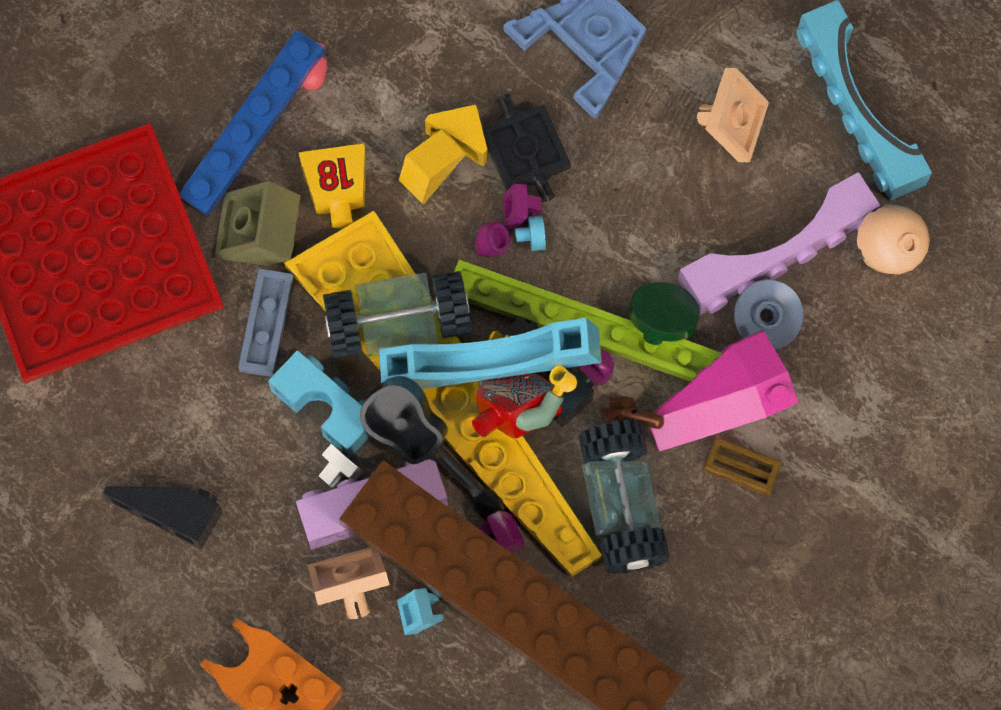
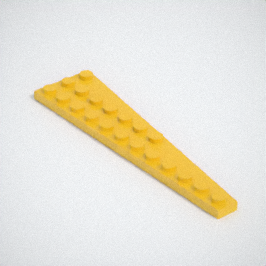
M374 211L284 263L285 268L294 275V278L324 310L323 294L351 290L356 318L435 304ZM437 311L358 325L362 352L379 370V349L410 344L461 343L457 336L442 338ZM481 381L422 389L431 410L448 427V433L444 441L480 480L489 487L570 577H573L601 559V553L525 438L521 436L512 439L498 429L494 430L487 437H481L474 430L472 420L479 415L475 395Z

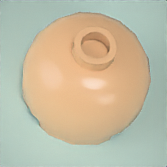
M893 204L882 205L875 212L871 211L868 213L859 227L857 236L858 249L862 251V255L865 258L863 261L866 265L877 272L895 275L912 271L917 267L927 254L930 242L928 228L922 217L905 206Z

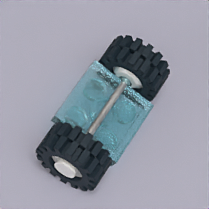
M461 271L432 275L434 301H431L426 273L356 285L360 313L357 314V318L351 290L323 294L328 337L331 339L334 358L362 353L358 325L359 328L364 330L368 356L379 355V349L410 344H438L434 315H437V313L443 339L471 334L469 305Z
M616 420L609 424L605 422L599 424L600 426L598 427L592 426L589 427V430H583L582 434H579L584 461L582 468L596 535H611V537H606L600 542L606 572H614V574L622 572L625 574L635 570L638 572L642 571V569H651L654 566L662 565L663 562H668L670 559L664 529H661L647 461L631 460L639 459L647 452L642 423L638 422V420H623L621 422Z

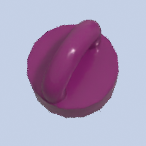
M498 221L483 224L479 228L475 240L477 255L488 257L504 255L510 243L506 227Z
M600 349L602 363L579 366V370L583 371L595 386L608 382L614 370L613 358L602 349Z

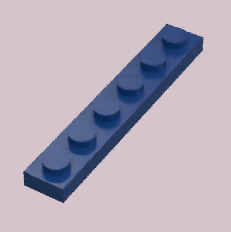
M295 30L180 191L179 195L183 202L206 217L211 214L305 82L311 70L325 54L326 51L323 46Z

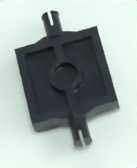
M505 94L504 98L500 96L497 102L504 116L498 122L483 127L482 130L487 149L507 192L513 184L535 185L539 196L542 198V202H547V197L550 201L555 197V194L549 185L548 179L552 175L570 169L571 163L545 105L531 110L516 111L510 94Z

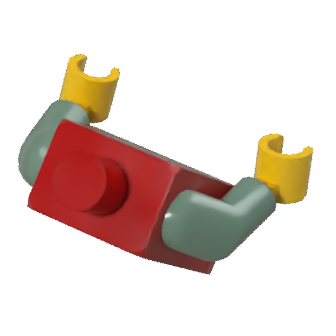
M494 331L488 340L503 338V335L498 331ZM557 365L550 372V381L537 373L481 380L475 395L479 415L472 420V426L481 437H487L494 430L498 429L512 439L519 438L531 430L546 427L555 416L562 412L561 404L564 400L562 394L564 392H571L576 388V377L563 366Z

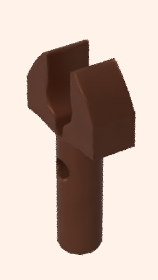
M621 396L609 399L610 409L601 407L603 420L606 424L616 420L618 422L638 420L643 426L661 429L664 425V417L662 415L636 409L634 398Z

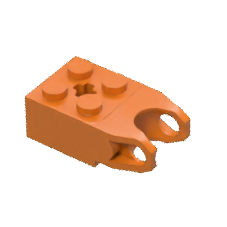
M238 618L232 625L249 645V654L246 660L241 665L233 668L212 663L206 658L200 664L208 674L216 679L224 695L239 706L241 710H332L343 696L341 686L269 631L250 627ZM296 691L295 694L298 701L294 704L290 701L287 705L283 704V695L286 692Z

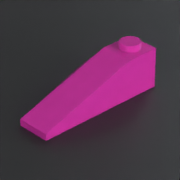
M763 330L729 344L721 351L722 355L709 367H703L691 383L682 391H676L653 412L664 417V425L661 429L649 427L659 452L769 417L799 403L788 371Z

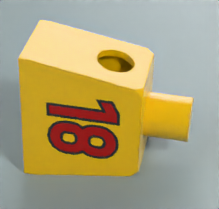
M364 143L299 152L301 169L316 214L330 213L333 228L342 229L352 224L351 210L362 209L365 206L366 154Z

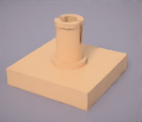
M725 68L714 104H702L699 109L706 112H698L697 119L699 124L706 126L705 129L738 162H750L769 102L737 68Z
M371 547L307 565L318 605L343 598L348 619H358L354 602L358 603L361 617L370 613L364 592L389 585L380 553Z

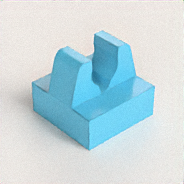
M427 588L414 589L397 600L405 635L418 634L443 620V614L434 615L432 613L431 605L439 601V597L436 594L428 593Z

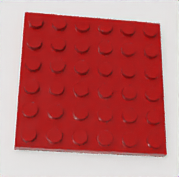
M151 123L0 178V321L21 378L25 384L224 308Z

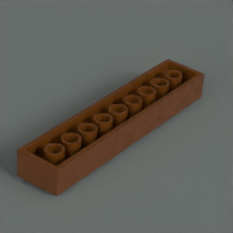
M382 460L339 519L342 527L594 710H661L683 679V676L384 460Z

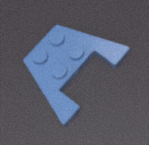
M560 0V3L544 10L542 8L530 12V16L518 21L513 19L504 24V32L524 51L547 31L552 30L596 73L592 79L574 93V100L594 120L599 117L646 35V28L617 0Z

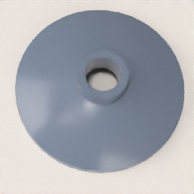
M761 280L745 288L736 301L734 308L735 325L742 338L763 330L774 349L782 348L792 342L801 329L803 323L801 301L793 289L780 281ZM763 309L770 312L768 322H764L760 318V312Z

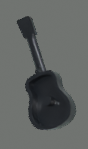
M396 376L380 383L370 393L360 411L361 424L370 436L393 447L403 460L409 464H419L428 458L433 461L438 460L473 496L472 501L485 521H488V516L498 511H504L505 505L489 487H483L442 445L448 433V427L431 410L425 393L416 382L407 377Z

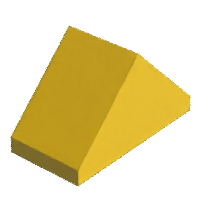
M476 105L427 116L425 119V132L427 135L432 136L439 130L444 129L468 152L465 157L483 167L487 163V146Z
M441 129L406 154L399 181L422 204H425L468 152L444 129Z

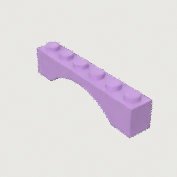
M858 172L830 187L824 203L814 219L798 235L786 243L768 251L750 255L727 256L709 253L680 269L678 283L695 298L700 308V315L708 310L710 313L717 312L728 304V299L737 294L740 296L749 285L766 278L775 280L782 276L788 270L787 267L798 261L799 264H804L817 255V250L828 245L829 248H833L847 238L846 234L855 229L859 230L863 219L871 211L875 212L881 205Z

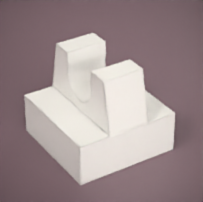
M332 444L322 454L329 463L320 473L319 477L332 488H335L345 476L349 479H358L363 473L359 467Z

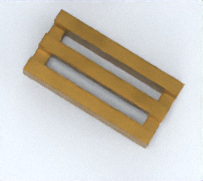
M715 437L702 472L769 497L782 461ZM718 449L724 450L771 468L772 471L771 473L765 472L718 454L717 451ZM713 462L720 463L722 465L733 468L740 472L767 481V484L758 482L751 478L745 477L743 475L737 474L730 470L714 465Z

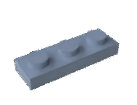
M265 269L258 270L238 366L239 372L269 377L275 374L294 282L293 274Z

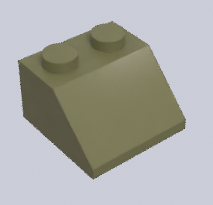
M270 181L225 193L214 258L266 266L290 261L294 249L293 241L296 222L299 217L301 195Z

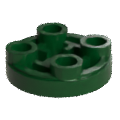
M653 282L639 287L631 298L628 310L634 326L643 333L644 340L652 345H660L663 341L672 342L691 338L695 333L700 318V308L695 298L683 288L665 282Z

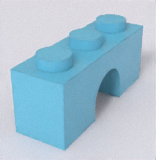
M297 350L269 379L271 392L296 413L311 401L320 400L328 403L333 410L330 417L321 426L323 437L350 459L370 437L360 421V411L365 401L362 399L359 402L354 400L348 394L350 389L339 378L334 377L331 380L322 372L324 367L316 358L310 354L305 357Z

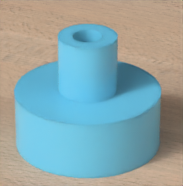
M542 215L528 217V227L515 228L516 242L530 241L531 251L546 250Z

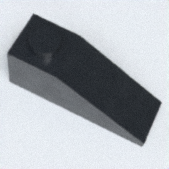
M106 486L103 491L108 502L201 550L222 514L220 505L216 503L218 498L199 488L198 492L184 487Z

